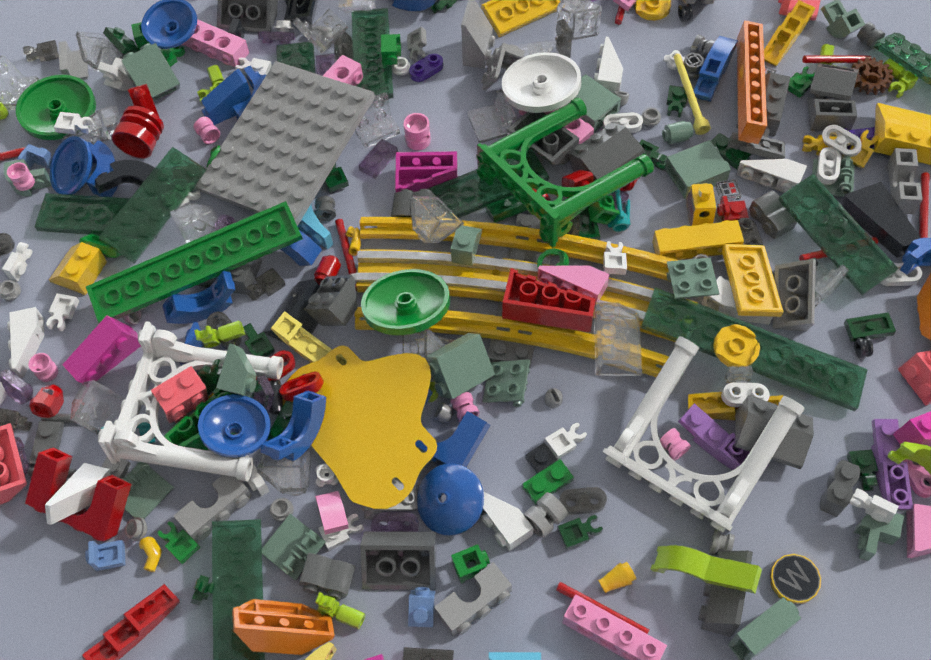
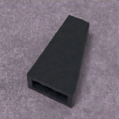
M882 182L845 194L839 205L843 212L872 237H876L878 242L896 258L905 254L912 241L921 238Z

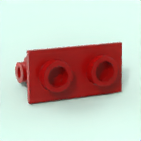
M147 84L128 89L134 106L144 107L158 115Z

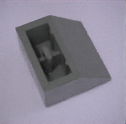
M819 63L815 71L810 93L814 94L816 98L825 99L828 96L838 100H850L854 92L859 70Z
M807 98L810 130L824 131L829 125H838L847 130L852 129L857 118L855 100Z
M352 275L327 276L321 281L318 291L309 298V304L305 310L321 326H346L357 310L355 278Z

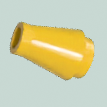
M626 561L623 564L621 562L618 563L598 581L604 592L607 593L633 584L632 581L637 578Z

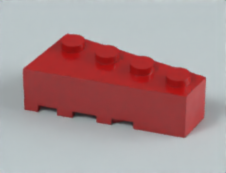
M510 268L502 302V319L591 332L596 299L570 289L565 291L558 288L557 284L551 282L548 284L536 280L535 276L529 274L524 276L519 274L518 270Z

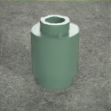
M681 121L665 125L664 130H662L663 140L667 141L669 145L689 140V138L693 137L692 124Z

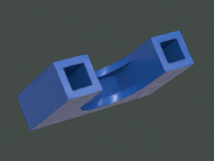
M430 389L428 391L424 407L426 406L428 400L433 394V392ZM467 411L454 434L447 440L437 443V450L431 461L436 462L439 459L444 464L453 463L467 467L491 425ZM417 440L415 443L416 447L426 452L427 446L421 440Z

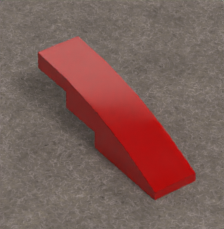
M163 584L124 613V619L105 632L100 642L82 654V659L120 660L162 622L180 603V600Z

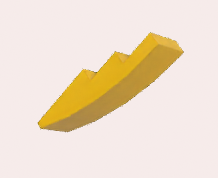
M798 0L791 13L789 12L783 23L778 26L765 47L764 61L774 66L780 63L812 17L815 7Z
M722 392L688 394V409L695 403L711 419L735 420V411L739 407L726 405L721 397ZM783 395L769 396L767 402L778 405Z

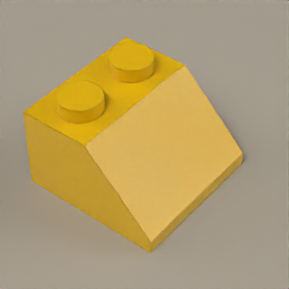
M81 242L69 249L49 278V281L86 295V286L95 282L105 267L107 260L99 248Z

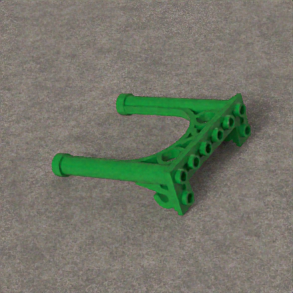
M579 97L572 99L567 105L489 146L486 144L482 145L481 143L477 144L476 158L477 175L490 186L496 177L503 187L515 196L518 202L527 207L530 214L535 215L540 220L539 235L552 248L556 246L558 237L564 236L569 232L573 225L571 220L585 208L641 176L646 177L654 171L651 159L647 155L642 154L598 180L581 187H562L540 178L530 168L526 159V153L534 142L587 114L586 105ZM507 159H515L520 161V163L510 165ZM553 194L557 196V199L547 201L542 195Z

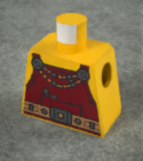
M712 184L691 185L686 197L690 226L714 222L716 202ZM704 211L703 217L699 216V214Z

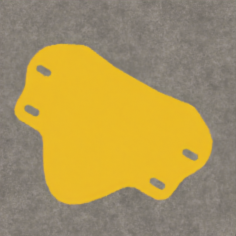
M344 345L338 346L320 360L299 368L291 375L288 381L310 372L317 371L320 373L324 384L316 393L326 397V407L320 430L311 446L334 472L351 501L373 509H388L402 502L410 494L420 471L431 460L437 450L436 440L421 423V415L430 386V366L425 358L412 353L395 354L371 361H363L349 347ZM338 354H341L347 360L345 365H341L336 360ZM417 440H421L427 446L425 453H422L416 447L415 443ZM397 477L403 483V490H398L392 484L393 478Z

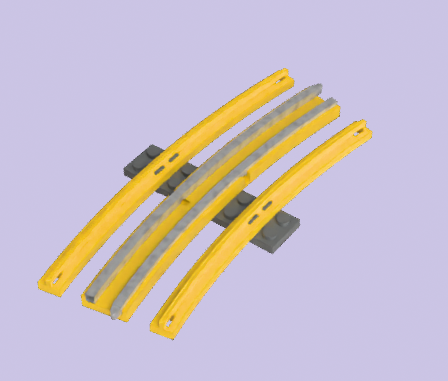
M518 213L515 226L477 221L416 217H361L359 221L361 239H416L453 242L456 230L461 225L482 229L479 244L510 248L508 259L476 255L473 266L452 263L450 252L358 250V273L351 274L355 278L358 292H365L373 282L389 273L406 269H419L440 276L446 282L450 296L499 301L496 316L448 310L438 323L421 332L465 335L467 333L480 334L483 338L491 339L488 351L490 362L530 360L529 369L531 368L535 346L596 359L653 377H657L662 369L656 367V365L664 366L669 356L577 330L502 319V302L510 268L518 270V273L524 276L528 274L535 276L537 280V260L540 254L548 249H552L539 235L540 220L536 216ZM366 226H377V228H366ZM565 234L558 237V242H556V246L553 248L566 252L568 257L603 264L607 242ZM611 243V246L617 248L618 244ZM626 246L622 248V253H626L627 270L666 281L667 272H669L667 261H677ZM548 255L543 259L542 266H552L550 265L552 255ZM609 277L608 286L597 306L595 305L593 319L676 342L679 336L686 338L693 316H703L705 310L697 302L685 298L675 299L672 294ZM357 307L354 313L355 330H374L365 320H361V317H363L362 309Z

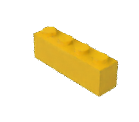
M725 220L719 223H703L695 226L684 225L679 228L655 230L652 243L655 254L675 260L692 259L699 254L708 257L723 255L721 250L723 244L743 245L744 239L738 220Z

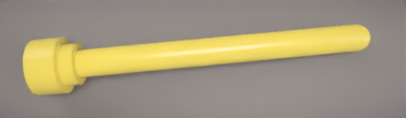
M677 53L673 58L695 118L693 128L697 135H702L709 132L711 127L709 121L701 114L682 57Z

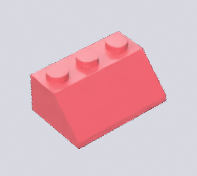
M11 423L0 426V504L9 502L27 485Z

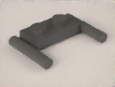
M57 413L51 418L41 417L42 421H39L29 460L31 465L28 469L29 477H32L39 452L53 447L59 450L64 423H88V414ZM69 469L67 478H70L76 472V469Z

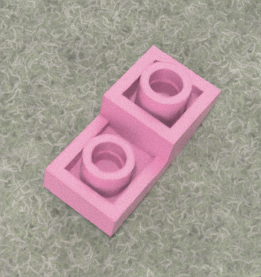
M339 491L315 496L325 535L349 529Z

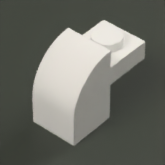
M116 57L112 65L100 62L97 69L104 74V85L122 91H127L133 86L132 81L122 67V59Z

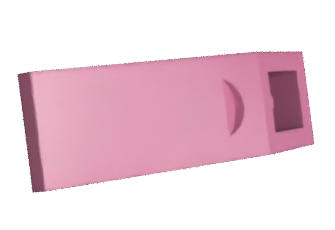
M539 266L537 280L546 284L551 282L557 284L558 288L565 291L570 289L595 298V305L597 306L608 286L610 274L591 266Z

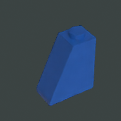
M240 69L235 70L201 100L204 107L201 109L203 116L210 118L214 125L236 116L233 106L247 100L251 96L248 82Z

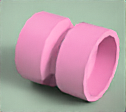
M421 113L408 115L403 124L406 144L412 150H423L431 142L428 117Z

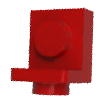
M722 196L720 204H717V215L721 216L722 221L738 220V223L748 221L749 216L745 200L728 202L727 196Z

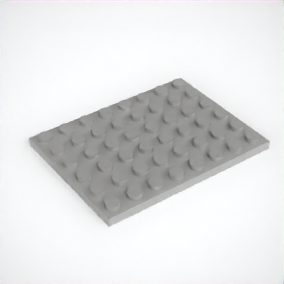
M275 61L221 145V151L211 164L208 165L195 188L202 193L255 213L286 201L298 226L375 98L374 92Z

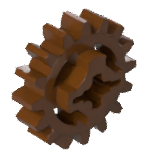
M865 57L864 61L858 59L857 63L852 65V69L859 70L855 88L859 87L860 93L863 90L866 91V95H869L870 92H873L874 95H877L879 91L884 93L886 89H889L894 78L892 75L893 70H888L889 64L883 65V60L877 62L875 57L872 60Z

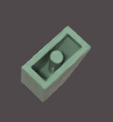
M461 225L456 230L451 245L452 263L473 266L482 229Z
M229 344L216 388L251 397L252 392L256 388L257 375L244 350L236 345Z

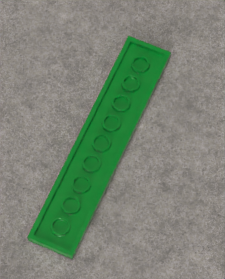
M285 201L86 286L98 323L106 315L117 320L166 299L171 295L217 277L222 271H231L296 243L303 238Z

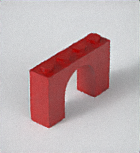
M54 447L38 453L25 501L26 505L33 507L37 512L46 514L45 504L66 483L73 456ZM114 475L98 480L89 509H82L58 522H64L72 526L74 530L84 532L97 541L104 542L116 536L119 531L131 483Z

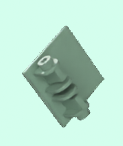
M844 156L841 159L838 179L831 185L823 184L817 179L818 159H813L811 193L844 197L845 194L853 192L855 165H853V160L850 156Z
M711 258L667 261L669 271L667 272V281H671L675 299L720 294Z
M530 360L491 362L495 375L486 380L482 402L512 401L513 406L521 407L525 402L524 394L527 390Z
M138 462L132 471L127 473L125 478H122V480L131 483L125 510L134 518L140 517L145 519L174 487L150 468L148 463Z
M289 514L260 550V553L296 581L302 573L307 554H317L326 541L292 514Z

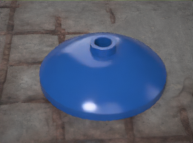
M160 0L146 11L141 24L142 33L151 45L156 43L161 49L180 46L193 35L197 26V14L192 5L186 0Z
M77 136L65 139L53 155L50 165V182L58 194L70 196L76 193L85 185L92 168V153L84 139Z
M226 395L213 400L203 409L198 420V432L203 444L212 452L224 457H243L254 453L266 442L270 433V418L266 409L253 398L244 395Z
M448 463L435 467L423 478L417 493L419 515L424 524L438 534L453 536L466 532L478 521L483 510L484 491L480 480L474 472L459 464ZM443 494L446 495V500L444 502L441 501V497Z

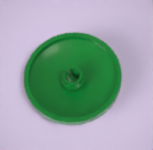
M52 75L34 82L25 89L16 104V117L21 127L29 135L42 140H59L74 135L57 133L54 126L60 112L79 114L81 118L90 117L92 119L96 110V99L90 86L82 79L71 75Z
M419 269L400 270L384 275L366 289L361 300V309L367 324L374 330L388 335H409L424 331L438 323L445 316L450 306V294L446 282L432 272Z

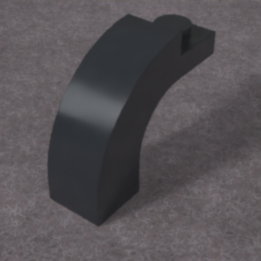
M138 160L110 163V172H103L95 179V188L99 194L120 184L130 183L144 189L153 203L161 200V195L172 190L169 181L157 168Z

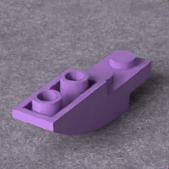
M695 403L678 421L694 436L692 440L731 470L739 467L750 453L735 447V434L729 435Z
M873 419L871 423L874 444L871 446L878 468L876 478L883 499L899 506L897 510H912L913 504L907 462L902 461L897 464L888 458L890 451H896L901 447L900 443L893 436L899 429L898 419Z

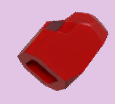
M54 384L47 385L45 388L42 387L30 401L29 407L32 414L43 418L54 417L64 403L62 389Z

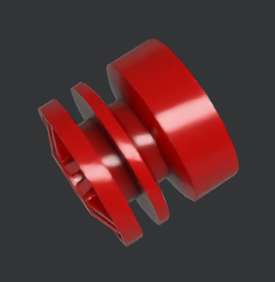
M129 106L124 110L120 123L112 134V141L119 150L127 155L140 159L148 158L151 156L156 146V141L159 140L160 134L164 130L163 121L158 115L144 107Z

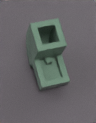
M834 0L821 8L829 23L826 29L835 38H844L865 25L857 9L846 12L840 0Z
M24 159L4 163L5 178L13 190L21 196L29 197L32 196L33 189L52 186L50 176L45 168L30 170ZM18 162L24 163L35 179L33 187L26 191L16 189L7 175V169L10 165Z
M896 513L889 524L877 521L867 514L854 530V533L861 535L857 544V549H860L859 558L869 561L876 554L878 541L893 545L900 539L904 515Z

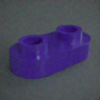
M429 54L412 64L409 68L410 78L415 82H423L440 72L444 66L442 56L439 54Z

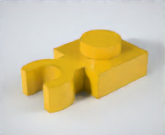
M869 130L864 131L860 136L861 151L856 156L851 157L853 165L861 169L865 167L874 151L870 148V145L878 140L877 135L872 140L867 139L866 136Z
M804 135L802 140L803 143H808L803 145L802 151L811 152L815 150L818 156L824 148L829 147L823 142L822 135H818L817 139L810 135ZM830 136L829 138L832 139V140H834V139H836L837 137H835V136Z

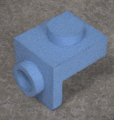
M30 144L26 146L17 158V160L24 159L29 168L36 163L50 169L52 161L51 153L43 147L38 148Z
M122 540L102 544L89 541L88 550L85 551L87 564L96 571L126 566L125 543Z
M417 587L415 590H411L408 613L409 627L434 626L435 591H430V588Z

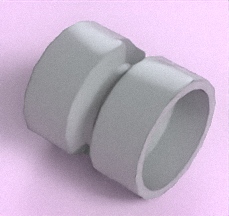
M547 492L537 501V507L531 506L523 515L532 525L533 532L539 537L545 538L554 529L553 524H559L568 516V512L554 495Z

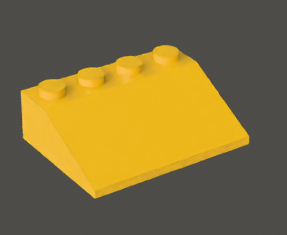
M877 103L875 108V135L878 136V140L874 143V152L891 156L895 148L916 149L918 162L931 165V115Z

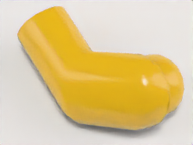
M349 226L346 232V236L352 238L349 253L352 256H356L361 247L360 230L357 227Z
M148 536L139 542L140 549H143L148 556L143 569L155 572L162 550L156 539Z

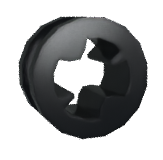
M689 3L685 4V6H678V16L681 22H684L686 19L692 20L693 18L692 7Z
M865 337L863 340L861 338L855 339L854 349L857 357L863 358L865 355L871 357L873 355L871 339L869 337Z

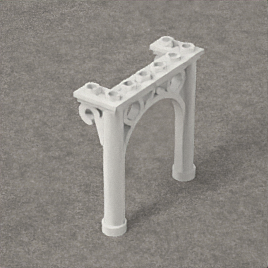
M146 321L143 330L141 329L138 333V342L143 349V356L136 365L134 379L129 383L128 395L121 403L119 418L115 420L114 424L111 421H106L104 428L100 430L98 435V442L112 464H116L117 461L121 462V459L232 476L236 477L237 480L248 481L253 469V459L251 457H224L212 451L178 446L164 438L158 426L160 404L151 390L147 392L151 380L155 384V388L190 366L195 371L200 370L205 365L211 368L214 360L220 359L218 367L222 369L227 351L195 347L177 342V337L173 333L166 330H156L155 326ZM246 354L257 376L280 379L284 363L282 357L272 356L269 358ZM175 362H181V363H187V364L182 365L181 367L177 368L176 365H175ZM160 367H171L172 372L164 378L156 377ZM142 405L146 406L147 414H139ZM140 423H149L151 429L146 434L138 436L134 433ZM156 437L162 446L149 444L148 442Z
M679 336L674 344L676 347L614 447L609 445L608 449L604 448L603 453L607 455L606 460L619 469L622 465L630 469L628 474L639 481L642 478L650 482L648 487L660 494L662 490L671 495L669 500L680 507L683 503L691 507L690 513L702 520L705 516L712 520L710 525L724 533L726 529L730 532L733 528L731 524L796 417H800L805 408L793 399L783 396L778 404L779 406L745 461L728 473L703 475L683 468L666 453L661 445L657 431L658 416L662 407L692 358L699 350L697 345ZM651 423L653 441H642L639 443ZM645 446L656 447L659 453L658 461L654 464H648L641 460L639 457L640 449ZM632 452H634V458L636 461L629 458ZM663 459L667 462L665 467L670 473L668 481L649 470L660 467ZM675 470L683 475L676 477ZM737 476L725 496L720 481ZM692 479L699 480L693 488L696 498L676 486L683 481L692 483ZM714 482L719 490V497L715 501H708L701 497L698 490L701 484ZM720 504L717 510H713L709 507Z

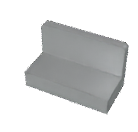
M66 41L59 42V68L62 75H71L82 80L89 78L86 49L71 51Z

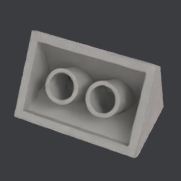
M815 259L775 265L774 281L783 308V314L781 317H773L774 329L808 331L814 325Z

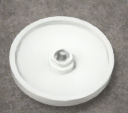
M536 53L525 56L514 62L505 71L502 78V90L506 101L519 110L531 113H542L559 109L571 102L581 88V72L577 64L570 58L557 53Z

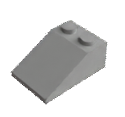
M468 0L461 23L463 65L485 69L487 58L492 53L490 49L495 45L493 27L476 0Z

